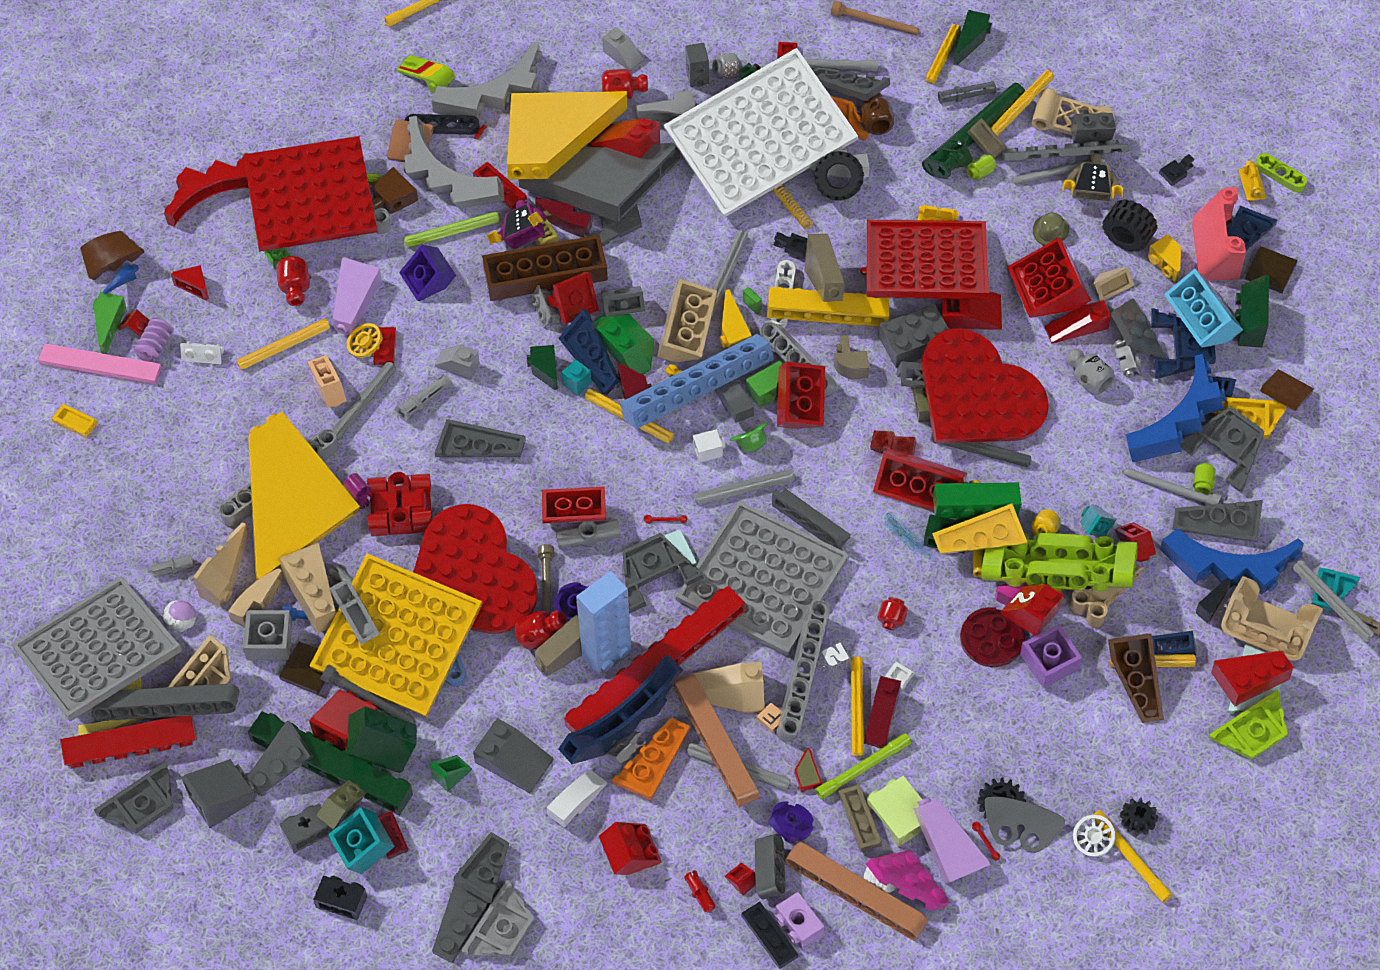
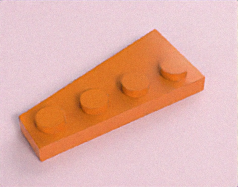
M670 718L655 733L653 739L639 750L637 756L624 766L619 775L612 779V784L652 801L690 732V726Z

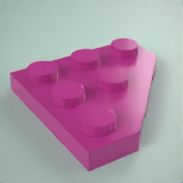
M911 850L871 858L866 863L878 882L885 886L890 883L898 888V893L911 900L919 899L924 902V907L931 911L945 908L950 903L944 891L938 887L931 874L920 863L918 856Z

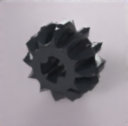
M1142 797L1139 798L1138 802L1132 798L1129 804L1125 803L1123 805V810L1120 812L1121 825L1128 826V833L1135 830V835L1138 836L1140 831L1146 835L1149 830H1154L1155 823L1158 821V815H1156V807H1150V800L1144 803Z

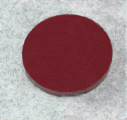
M996 607L981 608L971 613L963 623L960 632L961 646L966 655L974 662L987 667H1000L1013 662L1020 655L1022 643L1025 641L1024 629L1001 615L1002 610L996 609Z

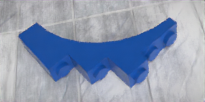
M1203 354L1195 356L1194 379L1188 393L1180 404L1156 423L1126 434L1132 462L1181 452L1180 443L1184 442L1182 435L1203 431L1201 422H1205L1204 414L1224 410L1222 403L1226 401L1224 389L1219 390L1218 382H1213L1212 376L1207 375L1211 373L1209 361L1204 362Z
M1177 528L1162 539L1160 550L1195 584L1199 580H1206L1212 573L1221 583L1228 578L1231 581L1229 586L1231 588L1233 585L1237 586L1242 576L1257 582L1260 588L1259 593L1262 595L1267 590L1269 592L1278 585L1279 574L1286 569L1289 562H1296L1302 556L1304 543L1297 538L1288 545L1271 552L1232 554L1206 547L1191 539Z

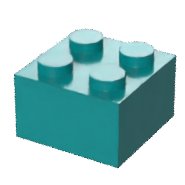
M362 807L328 834L346 868L363 874L395 847L376 813Z

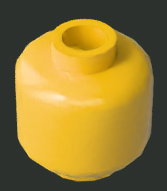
M1043 509L1032 520L1031 531L1034 535L1037 533L1057 534L1061 526V519L1056 512L1050 509Z

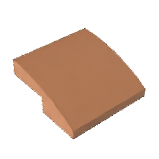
M395 119L389 144L388 159L405 162V155L411 154L409 151L411 136L408 134L407 125L410 124L409 121ZM423 124L425 137L429 145L434 128L433 125Z

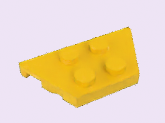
M1226 397V401L1222 402L1224 410L1213 412V414L1217 416L1229 407H1232L1264 430L1265 433L1262 439H1269L1286 411L1287 406L1275 400Z

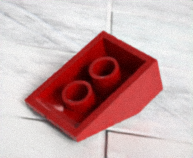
M645 118L613 123L590 143V146L593 148L607 147L641 158L654 144L660 143V123Z

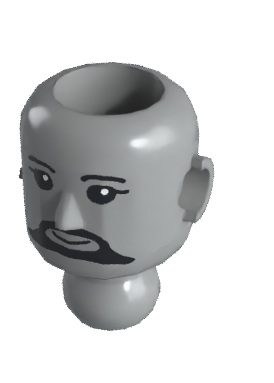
M1073 349L1066 357L1067 364L1076 368L1074 371L1075 379L1090 393L1095 395L1101 394L1113 382L1114 370L1096 354H1089L1085 357L1083 351Z

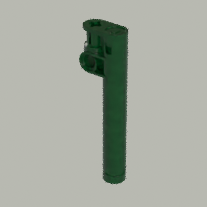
M1016 82L1010 85L922 161V167L925 172L933 177L948 179L951 176V171L955 168L969 165L973 158L968 147L975 141L967 131L981 118L991 127L1025 92V89Z

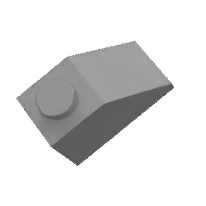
M617 27L602 38L603 52L624 68L632 71L644 61L630 37Z
M462 345L442 350L435 363V367L472 380L480 365L479 353Z

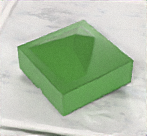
M749 287L743 290V302L756 314L762 310V298Z

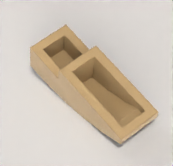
M276 569L248 587L228 610L230 620L245 627L247 610H266L284 581L282 570Z

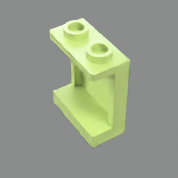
M904 776L899 779L894 778L890 780L886 787L880 791L875 790L868 796L867 805L869 810L873 809L892 833L893 842L897 847L923 832L913 810L919 807L917 802L921 801L922 798Z

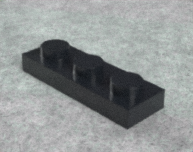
M761 902L756 903L741 913L743 920L779 969L798 958V953Z

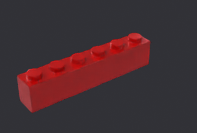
M192 715L171 717L60 739L64 765H70L71 769L84 767V762L92 761L93 765L105 763V758L114 757V760L128 758L127 754L136 752V756L150 754L149 750L158 748V752L171 750V745L179 744L180 748L192 746V741L197 740Z

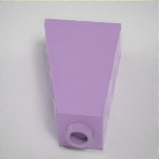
M345 257L342 258L333 312L334 328L339 333L350 334L358 327L382 280L380 268Z
M930 797L917 802L919 807L913 809L945 884L990 865L988 859L938 798L931 801Z

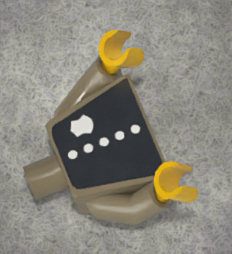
M1091 154L1089 162H1082L1080 167L1075 168L1063 183L1062 191L1064 192L1065 189L1071 191L1070 194H1073L1072 197L1110 201V197L1114 199L1115 195H1120L1123 198L1124 188L1120 186L1115 173L1110 171V166L1108 164H1101L1102 156L1100 154Z

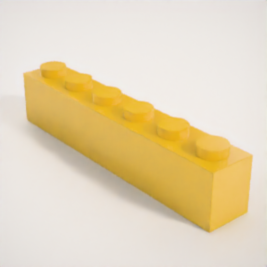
M769 287L767 318L879 327L880 323L886 322L889 319V298L866 297V294L843 293V301L823 302L816 290Z

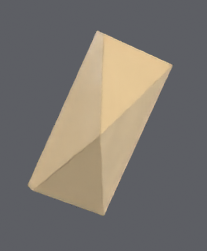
M1128 267L1100 273L1093 285L1099 301H1102L1134 286Z

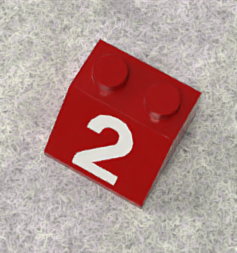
M1047 584L1023 586L1002 609L1000 614L1034 636H1037L1058 613L1064 595Z

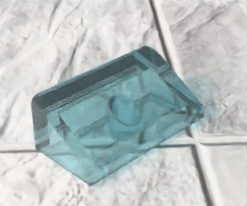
M889 512L886 513L885 526L911 551H915L924 543L896 515Z

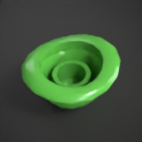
M762 423L746 433L730 438V441H736L744 452L756 451L766 444L767 439L764 428L768 423Z

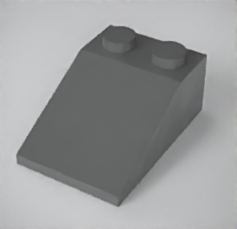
M498 718L473 751L476 764L529 794L554 760L552 756L519 730Z

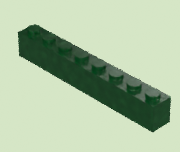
M261 711L248 730L250 741L267 749L285 722L281 721L273 713L267 714ZM292 723L313 755L301 767L339 786L350 780L366 793L365 799L400 816L413 796L411 784L403 778L397 779L385 769L379 770L369 762L348 756L347 750L341 751L331 742H323L317 739L313 733L309 731L305 733Z

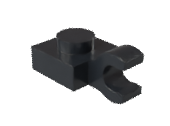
M1188 154L1180 163L1173 160L1161 168L1159 174L1173 186L1187 177V170L1194 166L1191 162L1195 159Z
M777 232L773 245L779 248L785 247V253L803 259L807 250L808 238L795 233L788 237Z

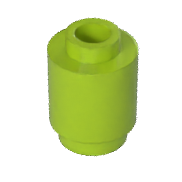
M983 155L967 165V174L971 179L978 181L994 171L996 161L991 155Z
M1202 463L1195 467L1194 491L1208 495L1214 489L1216 469L1211 464Z

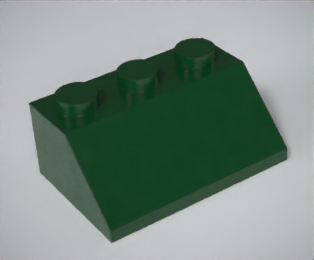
M1264 275L1242 284L1240 293L1236 292L1235 304L1239 305V309L1235 311V319L1243 329L1235 336V338H1238V346L1263 347L1269 322V275Z
M366 706L348 716L347 755L401 773L417 745V725Z

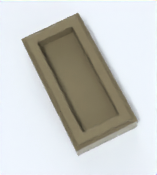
M982 118L967 131L984 153L991 155L994 159L1007 148Z

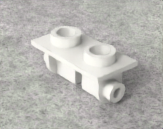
M189 341L187 343H180L182 361L211 364L222 363L221 354L224 353V347L220 346V344L202 345L190 343Z

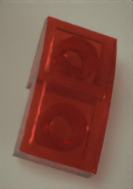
M874 430L870 449L883 454L890 448L914 456L917 440L916 437L895 436L894 431Z

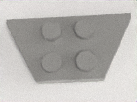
M506 880L462 948V955L512 958L535 922V919L530 910L524 905L521 897L513 889L510 881Z

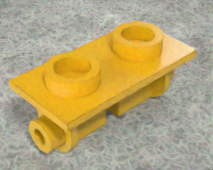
M1247 161L1244 168L1238 169L1247 201L1267 199L1258 167H1256L1253 161Z
M924 204L919 206L918 220L958 221L959 211H955V208L937 209V207Z

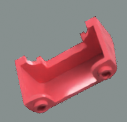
M1237 187L1221 189L1193 216L1192 227L1198 272L1209 281L1239 280L1246 255L1245 243L1239 237H1228L1226 223H1232L1233 207L1238 200Z

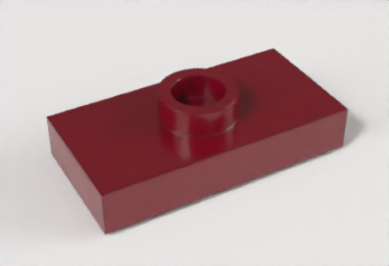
M393 811L378 816L395 846L386 853L387 858L391 859L408 852L407 844Z

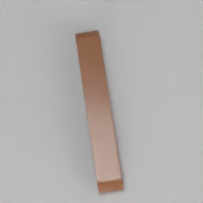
M691 674L677 680L673 685L675 692L736 805L740 808L759 799V793L696 676Z
M798 841L785 858V863L792 869L910 940L916 941L928 923V919L919 911L803 842Z

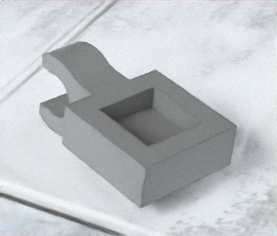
M635 731L630 734L627 740L618 742L606 752V755L611 761L620 764L631 757V754L636 751L635 748L641 749L647 743L643 740L637 743L636 740L641 736V733Z

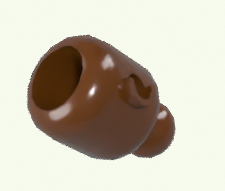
M879 92L863 103L860 121L864 124L866 130L873 135H882L889 132L894 125V115L889 101L883 98Z

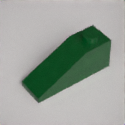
M968 10L955 51L954 65L962 62L985 41L986 35L991 33L993 23L990 22V14Z

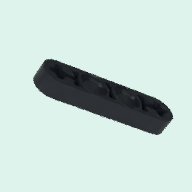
M410 114L404 120L409 121V117L417 116L424 124L433 121L437 122L438 125L433 127V134L473 135L480 129L479 119L468 115ZM450 122L457 123L453 128L447 126Z

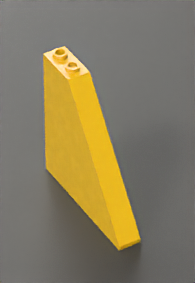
M627 91L511 93L507 155L508 180L548 179L628 109Z
M283 411L279 414L274 413L270 415L262 426L257 425L252 428L248 437L256 581L276 569H281V557L316 544L357 514L360 508L358 503Z

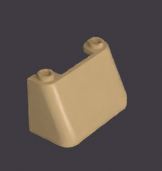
M1242 576L1221 623L1222 630L1232 637L1266 651L1282 650L1288 660H1299L1308 646L1323 608L1313 604H1305L1296 615L1257 599L1260 592L1259 585L1254 580Z

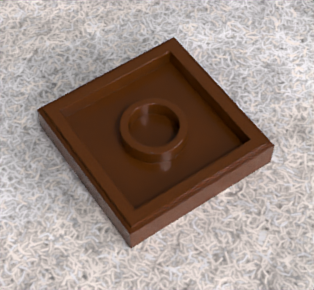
M1278 369L1262 385L1260 391L1296 411L1309 398L1314 388Z

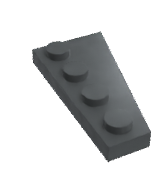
M822 67L812 70L825 88L843 93L846 96L858 98L862 101H868L890 85V78L887 77L878 80L875 79L874 75L867 74L866 77H859L855 72L840 74V70Z
M446 419L435 450V457H521L526 436Z
M1263 500L1175 508L1172 530L1178 528L1185 532L1257 542Z

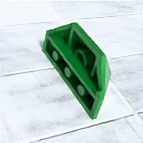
M630 314L609 317L603 315L593 321L606 350L619 364H623L642 375L651 370L654 339Z

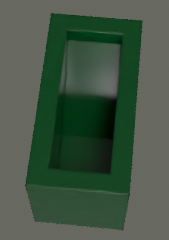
M554 345L530 347V355H527V367H532V374L554 390L558 389Z

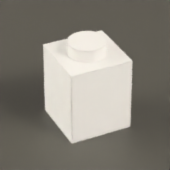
M717 429L693 435V447L699 463L723 457L725 442L723 436L719 437Z

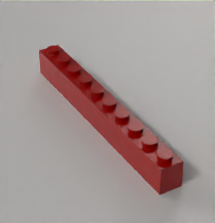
M729 585L724 589L721 588L716 591L713 598L708 602L701 603L696 612L685 616L680 625L675 629H669L664 638L659 642H653L643 655H637L628 667L621 668L612 680L604 682L599 687V690L593 695H588L580 706L569 710L564 718L566 727L571 732H574L608 714L627 699L649 677L664 656L670 655L680 666L746 612V605L743 599Z

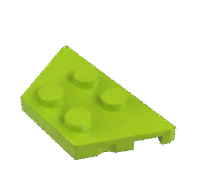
M1277 689L1210 733V740L1253 760L1288 736V731L1284 721L1280 692Z

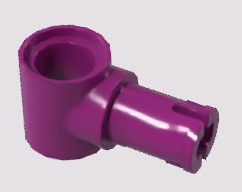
M351 474L346 478L344 487L358 503L359 509H365V505L369 506L367 497L371 492V487L359 474Z

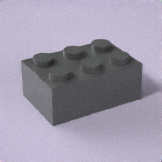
M933 304L880 323L879 339L895 368H897L902 361L913 362L921 359L930 340L938 333L949 328L936 305Z

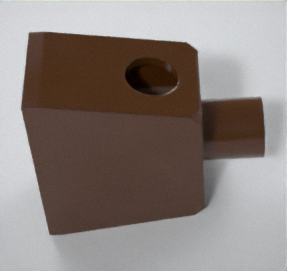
M394 167L372 187L374 197L372 204L375 210L383 207L390 214H393L418 201L416 188Z

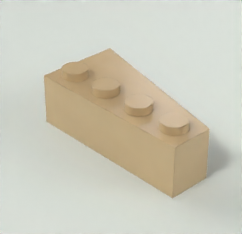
M319 543L281 557L280 564L284 579L318 634L328 630L336 612Z

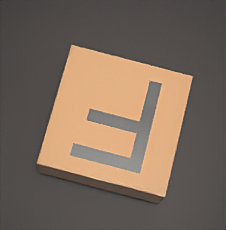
M770 703L756 717V720L773 733L778 727L781 710L773 703Z

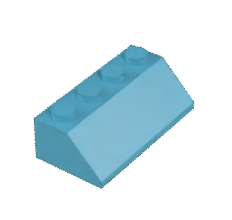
M1193 269L1164 294L1201 347L1228 343L1243 330L1208 280L1196 269Z

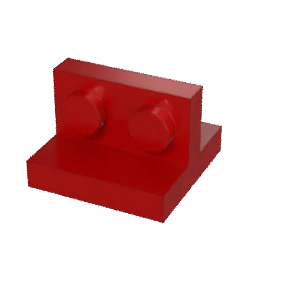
M584 272L553 285V295L546 298L549 306L559 308L561 320L564 324L572 322L583 309L588 310L589 314L599 311L589 272Z

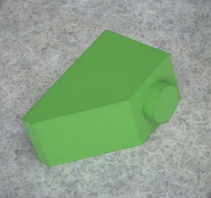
M781 361L746 379V391L759 407L772 403L777 397L778 371L782 365Z

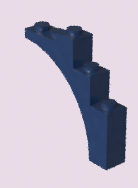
M670 655L664 656L649 677L627 699L594 723L569 733L558 750L571 764L604 756L616 739L630 736L641 720L659 714L667 702L666 695L683 669Z

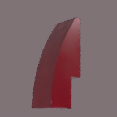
M536 197V208H539L546 214L548 222L580 237L590 233L592 227L591 215L575 212L574 206L567 203Z

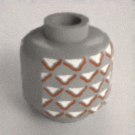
M734 53L719 54L713 60L712 69L714 74L721 79L735 78L742 69V62Z

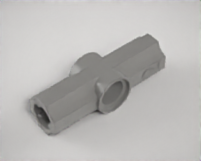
M618 519L597 523L584 521L576 527L556 530L559 549L579 545L592 547L597 542L621 537Z

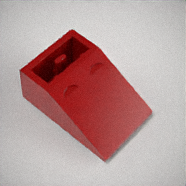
M989 291V299L980 300L941 298V316L949 329L1002 330L1001 294Z

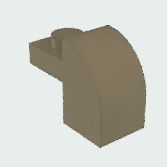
M848 335L840 336V344H836L837 353H834V367L836 371L848 379L868 378L869 363L867 351L850 352Z

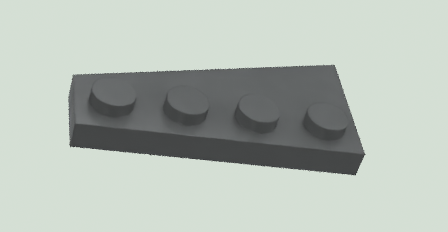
M454 883L432 949L433 954L453 963L490 903ZM496 886V889H495L493 898L495 897V895L497 894V892H498V890H499V887H498V886Z

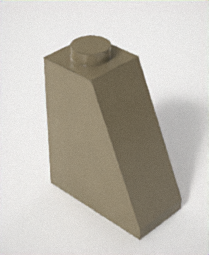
M577 615L535 650L536 660H534L537 669L540 672L544 671L547 676L582 656Z

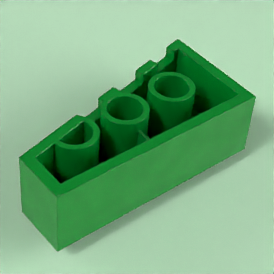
M1019 482L935 484L933 491L936 517L969 520L1009 504H1013L1018 517L1022 505Z

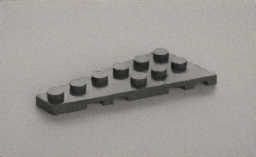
M1104 140L1101 145H1099V141L1084 142V146H1080V143H1067L1065 148H1057V144L1045 145V149L1038 150V146L1026 147V151H1018V148H1008L1007 152L1002 153V161L1049 158L1052 156L1091 155L1094 153L1105 154L1113 153V151L1129 152L1128 144L1119 143V140Z

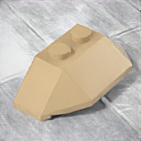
M209 635L168 687L228 684L232 679L227 648L212 635Z

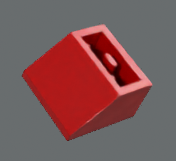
M614 822L599 835L614 874L630 875L662 862L646 824Z

